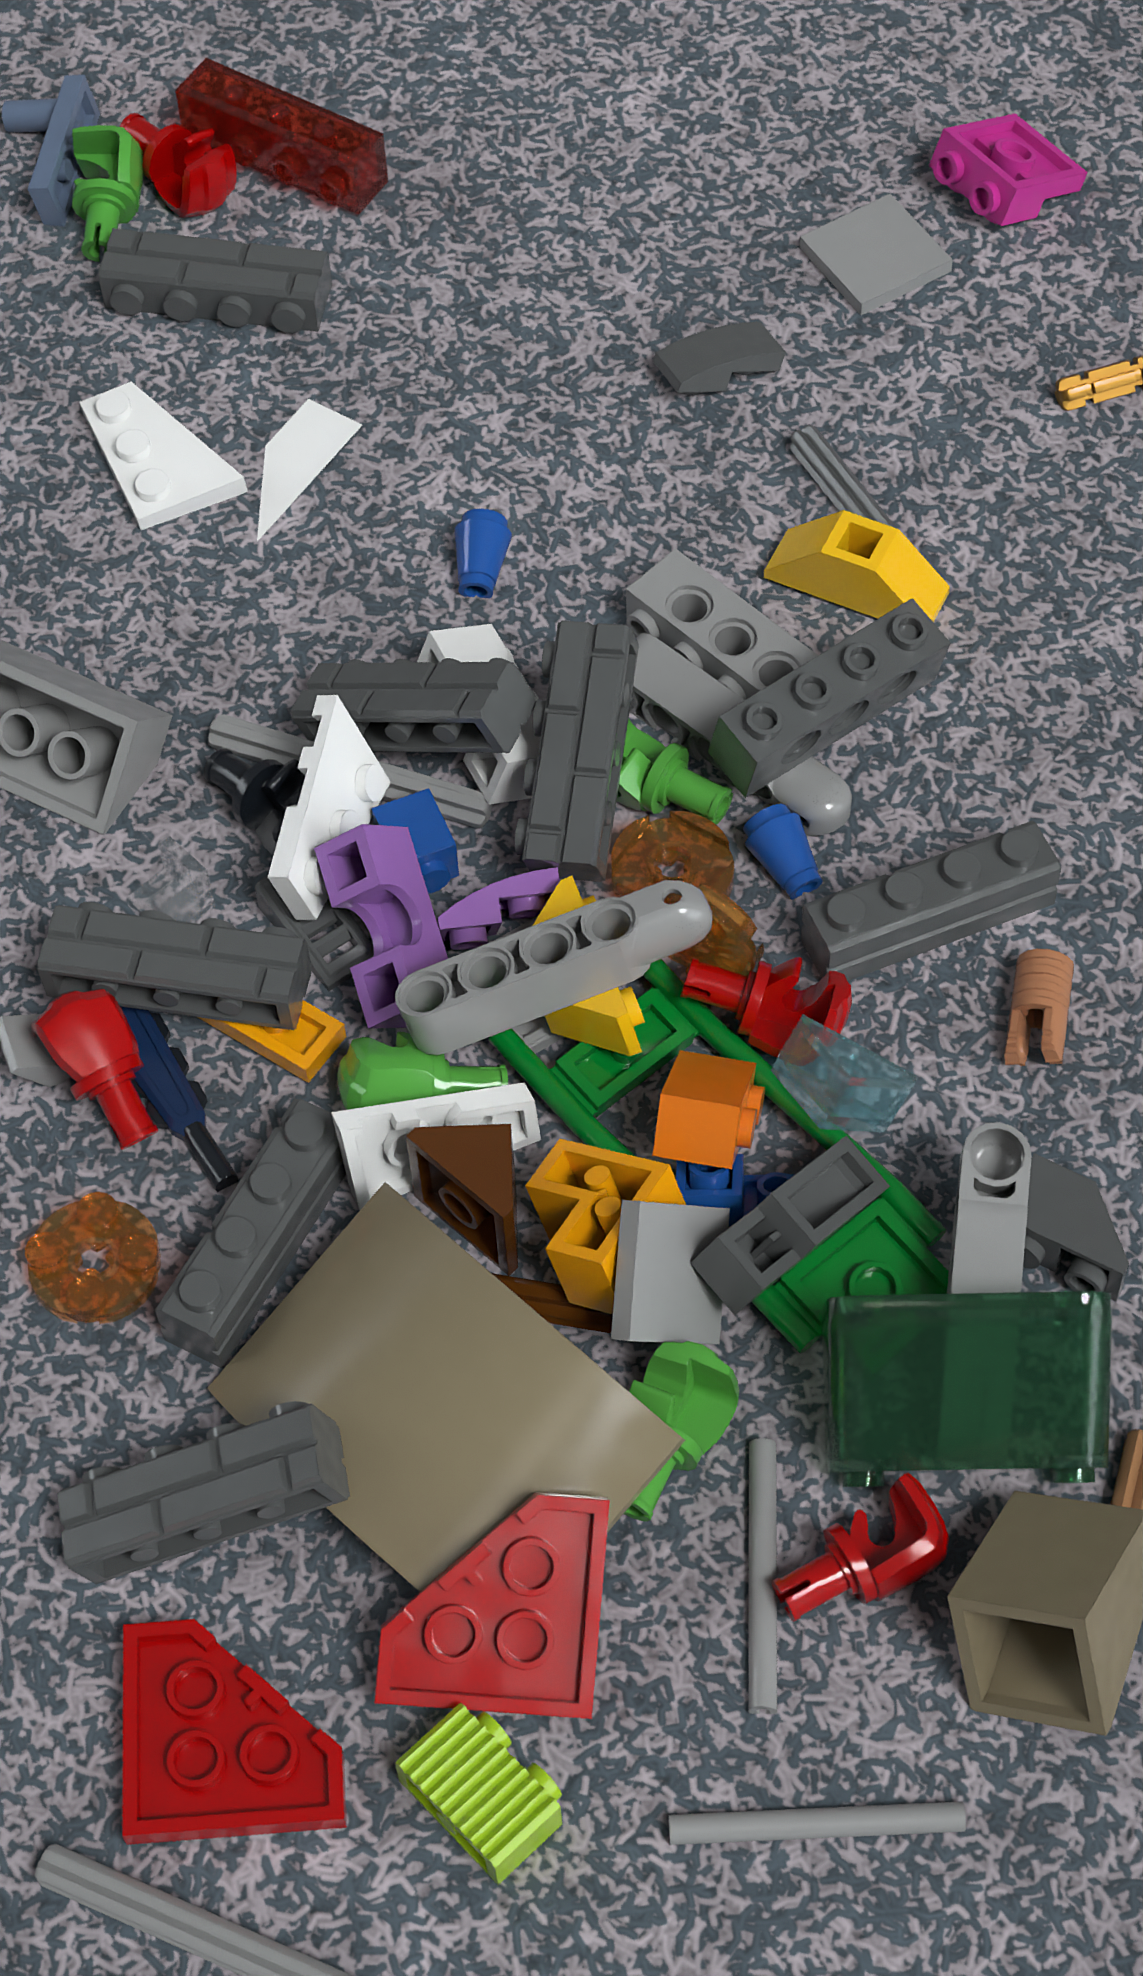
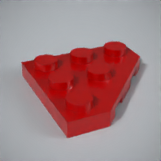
M535 1492L380 1626L374 1703L454 1709L461 1703L465 1705L467 1710L592 1719L610 1500L607 1497Z
M195 1619L123 1624L122 1837L126 1845L347 1828L345 1760L343 1749L321 1728L319 1730L316 1729L290 1706L289 1701L247 1664L244 1666L216 1641L215 1636Z

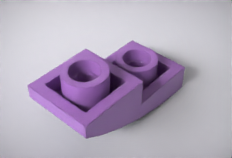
M558 867L535 870L503 879L471 893L455 903L436 920L443 942L450 941V948L453 950L474 949L487 944V936L496 935L502 924L501 911H509V917L513 919L537 917L560 881Z

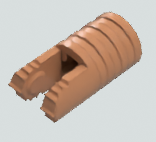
M1032 949L1023 952L1017 958L1004 1052L1005 1065L1016 1064L1025 1066L1029 1052L1031 1028H1038L1043 1031L1041 1051L1045 1063L1062 1064L1074 973L1073 961L1068 956L1050 949Z

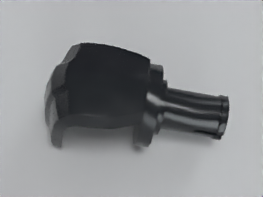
M228 749L215 751L205 764L204 779L210 785L216 786L232 796V811L235 819L249 829L255 830L264 848L274 855L286 808L291 805H298L305 775L297 768L299 761L292 759L283 765L277 760L265 759L251 766L233 755V752Z

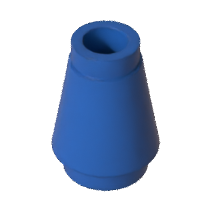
M489 509L469 510L462 515L461 522L455 526L458 592L463 597L478 596L479 598H491L493 596V590L512 539V533L507 528V519L496 511Z
M775 804L759 811L745 823L743 830L748 837L745 841V846L781 888L787 892L791 900L802 896L803 892L808 893L817 889L822 884L823 880L818 873V868L798 813H791L785 804Z

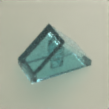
M804 1014L800 1017L771 1068V1072L818 1128L829 1130L886 1132L918 1077Z

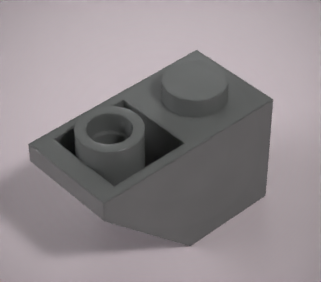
M1034 1153L1031 1158L1023 1267L1035 1269L1041 1265L1055 1272L1066 1251L1074 1254L1075 1257L1064 1276L1066 1284L1078 1294L1089 1298L1100 1297L1106 1287L1104 1296L1117 1301L1123 1289L1129 1262L1096 1182Z

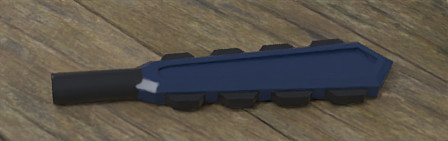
M121 1007L137 1040L139 1056L144 1064L143 1068L134 1073L136 1078L131 1082L139 1097L147 1099L146 1110L153 1124L159 1129H168L173 1136L187 1144L217 1192L238 1182L237 1174L206 1127L204 1108L208 1102L207 1097L199 1082L186 1079L185 1076L189 1071V1065L179 1048L168 1046L167 1042L171 1035L159 1013H151L149 1010Z

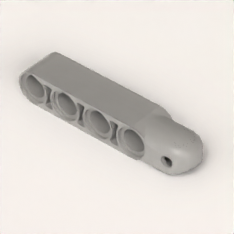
M646 633L638 635L636 639L639 649L629 712L651 728L655 729L659 726L674 737L671 740L672 743H677L687 748L689 755L700 761L704 758L719 769L716 773L737 788L708 753V749L719 716L745 699L658 638ZM813 756L753 793L766 802L762 806L763 808L775 804H785L791 813H798L799 816L805 818L809 824L804 823L802 819L801 822L808 836H820L836 831L846 823L851 813L852 794L849 786L840 775Z
M664 880L622 897H609L595 901L417 970L406 976L398 985L395 993L396 1005L406 1023L413 1042L419 1050L432 1055L449 1053L638 979L650 968L652 962L691 948L701 942L711 930L712 910L703 892L694 885L677 880ZM670 893L682 896L681 900L677 903L667 904L664 902L666 896Z
M1000 1122L985 1123L975 1128L966 1138L960 1155L935 1425L939 1429L937 1445L934 1444V1457L958 1460L969 1459L976 1460V1462L1004 1465L1010 1431L1032 1156L1030 1144L1024 1135L1013 1126Z

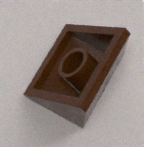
M511 1124L415 1127L406 1135L414 1197L510 1276L518 1268L517 1190Z

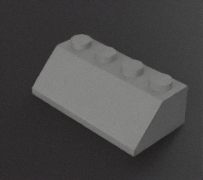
M0 639V788L105 835L158 764L173 715Z

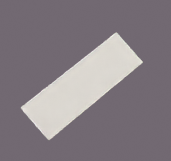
M308 399L265 445L257 541L359 430L362 424Z

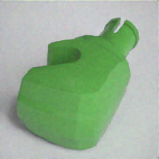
M111 125L84 126L72 129L74 156L85 178H87V180L82 178L74 180L75 189L73 190L72 208L79 217L86 221L81 252L86 258L95 262H99L101 246H104V252H107V243L112 229H118V223L125 224L130 222L136 212H138L143 183V157L139 142L124 128Z
M628 718L617 803L631 809L657 814L672 802L708 820L709 823L717 825L729 809L733 798V790L689 770V752L687 748L677 743H671L665 747L653 737L636 728Z
M399 1031L396 1037V1047H391L370 1037L353 1039L347 1054L340 1061L337 1080L342 1103L349 1110L508 1085V1073L505 1064H498L497 1066H450L444 1054L432 1055L422 1052L417 1048L409 1033Z
M691 1341L683 1343L663 1342L649 1360L643 1383L636 1380L632 1382L629 1392L679 1434L685 1442L624 1514L631 1518L646 1522L651 1520L652 1512L672 1470L691 1471L696 1469L701 1457L719 1441L736 1411L739 1401V1385L734 1370L721 1361L717 1353L703 1344Z

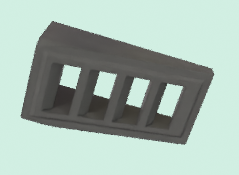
M268 875L256 883L255 892L259 909L273 926L288 929L298 937L306 938L312 965L311 971L328 991H331L352 977L351 967L373 957V944L347 908H332L328 897L317 920H301L297 922L268 879ZM335 923L336 929L315 942H311L310 938ZM348 941L352 943L353 948L331 962L326 963L323 957Z

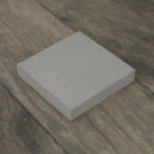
M891 194L885 195L800 236L799 248L860 315H864L952 271L953 259Z
M622 1200L611 1339L635 1342L683 1343L691 1341L699 1344H720L723 1301L691 1265V1262L720 1234L728 1229L730 1209Z

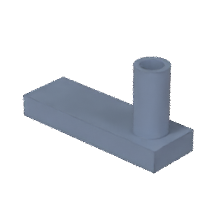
M65 75L58 98L7 100L2 107V121L8 133L46 132L28 186V191L43 225L65 226L72 204L73 190L75 189L74 180L80 178L82 173L73 152L72 129L95 126L100 116V111L85 75Z

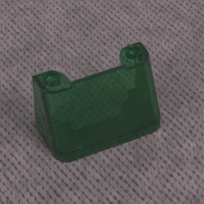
M1072 1291L860 1295L829 1298L822 1306L827 1474H842L843 1487H884V1473L899 1471L998 1469L1052 1470L1053 1484L1095 1483V1469L1109 1468L1112 1343L1110 1293Z

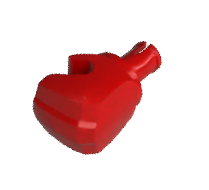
M139 113L129 114L121 122L119 127L124 128L139 142L142 149L144 175L154 184L164 204L179 217L185 218L211 213L225 202L226 197L235 189L237 169L232 147L226 143L211 149L210 143L215 134L213 128L192 133L183 125L171 124L160 130Z
M801 957L790 959L772 968V964L759 960L755 972L749 970L747 976L692 958L680 996L735 1012L734 1019L739 1020L737 1033L749 1036L747 1043L774 1057L799 1066H808L815 1063L824 1054L831 1051L841 1036L852 1005L851 985L848 983L845 974L837 971H829L818 983L811 985L805 990L793 989L799 982L802 967Z
M102 988L85 992L73 990L59 995L50 1002L46 1011L32 1023L34 1038L39 1036L55 1063L77 1082L70 1088L75 1100L78 1101L89 1097L90 1101L98 1100L120 1142L121 1150L159 1131L157 1126L153 1124L131 1082L136 1078L134 1073L143 1068L144 1064L139 1056L137 1040L115 997Z
M905 1473L898 1478L889 1490V1509L894 1525L893 1541L889 1545L878 1546L869 1539L867 1516L860 1509L854 1514L849 1534L839 1523L823 1531L826 1541L824 1546L825 1554L782 1578L778 1577L771 1581L779 1602H786L787 1607L784 1610L793 1622L800 1619L803 1614L845 1591L851 1596L855 1594L857 1599L864 1605L874 1599L879 1602L934 1571L945 1560L949 1542L946 1524L935 1503L915 1477L910 1473Z

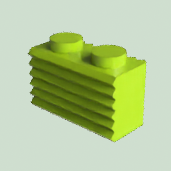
M459 1703L395 1762L399 1782L488 1876L499 1885L562 1825L561 1806L557 1802L562 1797V1793L553 1779L539 1765L533 1762L525 1768L519 1764L514 1756L509 1754L507 1749L512 1745V1742L493 1717L484 1711L475 1717L467 1710L465 1705Z

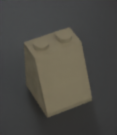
M1021 1491L1013 1492L947 1596L970 1709L976 1712L1106 1736L1113 1723L1143 1621V1509Z

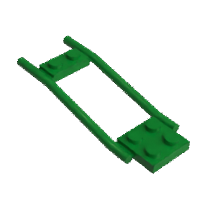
M662 959L652 962L650 968L643 975L653 987L637 999L645 1023L634 1027L642 1052L627 1056L580 1042L555 1062V1066L549 1069L512 1028L489 1037L488 1040L585 1145L632 1156L635 1155L596 1118L677 1056L679 1050L683 1051L690 1046L698 1035L722 1057L757 1063L754 1085L765 1087V1095L826 1150L847 1136L890 1187L878 1199L781 1277L776 1285L769 1287L752 1303L799 1354L809 1349L822 1335L868 1386L872 1385L944 1324L949 1271L927 1248H930L939 1241L947 1229L898 1178L718 1019L703 1002L688 997L687 999L680 997L684 982Z

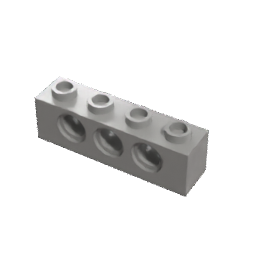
M676 548L626 588V623L628 627H631L635 637L646 633L658 638L745 700L818 656Z

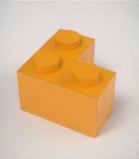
M560 1138L525 1185L547 1236L551 1240L545 1250L569 1303L613 1314L622 1200L686 1205L670 1164Z

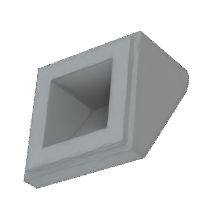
M41 1014L1 1016L0 1043L11 1074L48 1087L64 1083L70 1078L55 1063L39 1036L36 1038L33 1036L32 1023Z

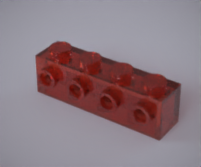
M205 58L175 89L181 125L192 133L213 128L215 134L210 143L211 149L226 143L232 147L236 163L241 166L255 169L278 179L287 186H294L323 199L328 204L337 205L358 215L388 183L384 133L208 58Z

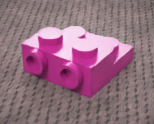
M1015 113L943 128L929 163V167L933 169L934 176L939 183L947 185L951 190L959 194H963L969 199L970 206L976 214L983 215L990 222L1000 226L1037 218L1045 199L1080 191L1088 174L1086 170Z

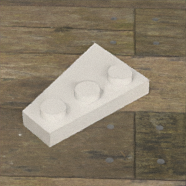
M133 382L79 402L83 415L140 530L248 492L245 479L239 472Z
M317 695L312 716L317 721H320L314 746L303 747L297 767L305 775L298 805H291L286 808L268 874V879L296 920H317L329 897L314 848L361 824H368L372 818L371 808L379 805L391 783L338 695Z
M525 1082L331 1112L350 1191L359 1210L364 1207L384 1182L388 1183L400 1195L413 1191L406 1135L415 1127L511 1124L513 1151L541 1140L535 1100Z

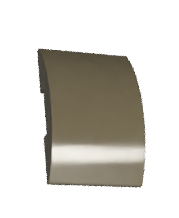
M386 1182L376 1191L207 1388L236 1421L245 1426L269 1418V1411L273 1407L291 1401L313 1404L333 1419L340 1429L344 1454L342 1463L346 1467L350 1497H348V1500L326 1508L419 1591H422L535 1492L607 1497L610 1500L608 1533L685 1442L671 1427Z

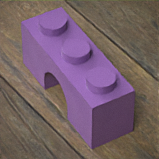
M361 824L315 847L314 850L332 908H347L355 912L363 920L372 937L374 946L373 957L350 968L367 1027L407 1028L396 1005L395 993L398 985L406 976L413 972L446 960L448 957L408 827Z

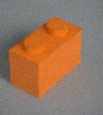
M679 1050L660 1094L652 1156L732 1169L739 1148H751L755 1125H759L765 1087L754 1085L757 1063Z

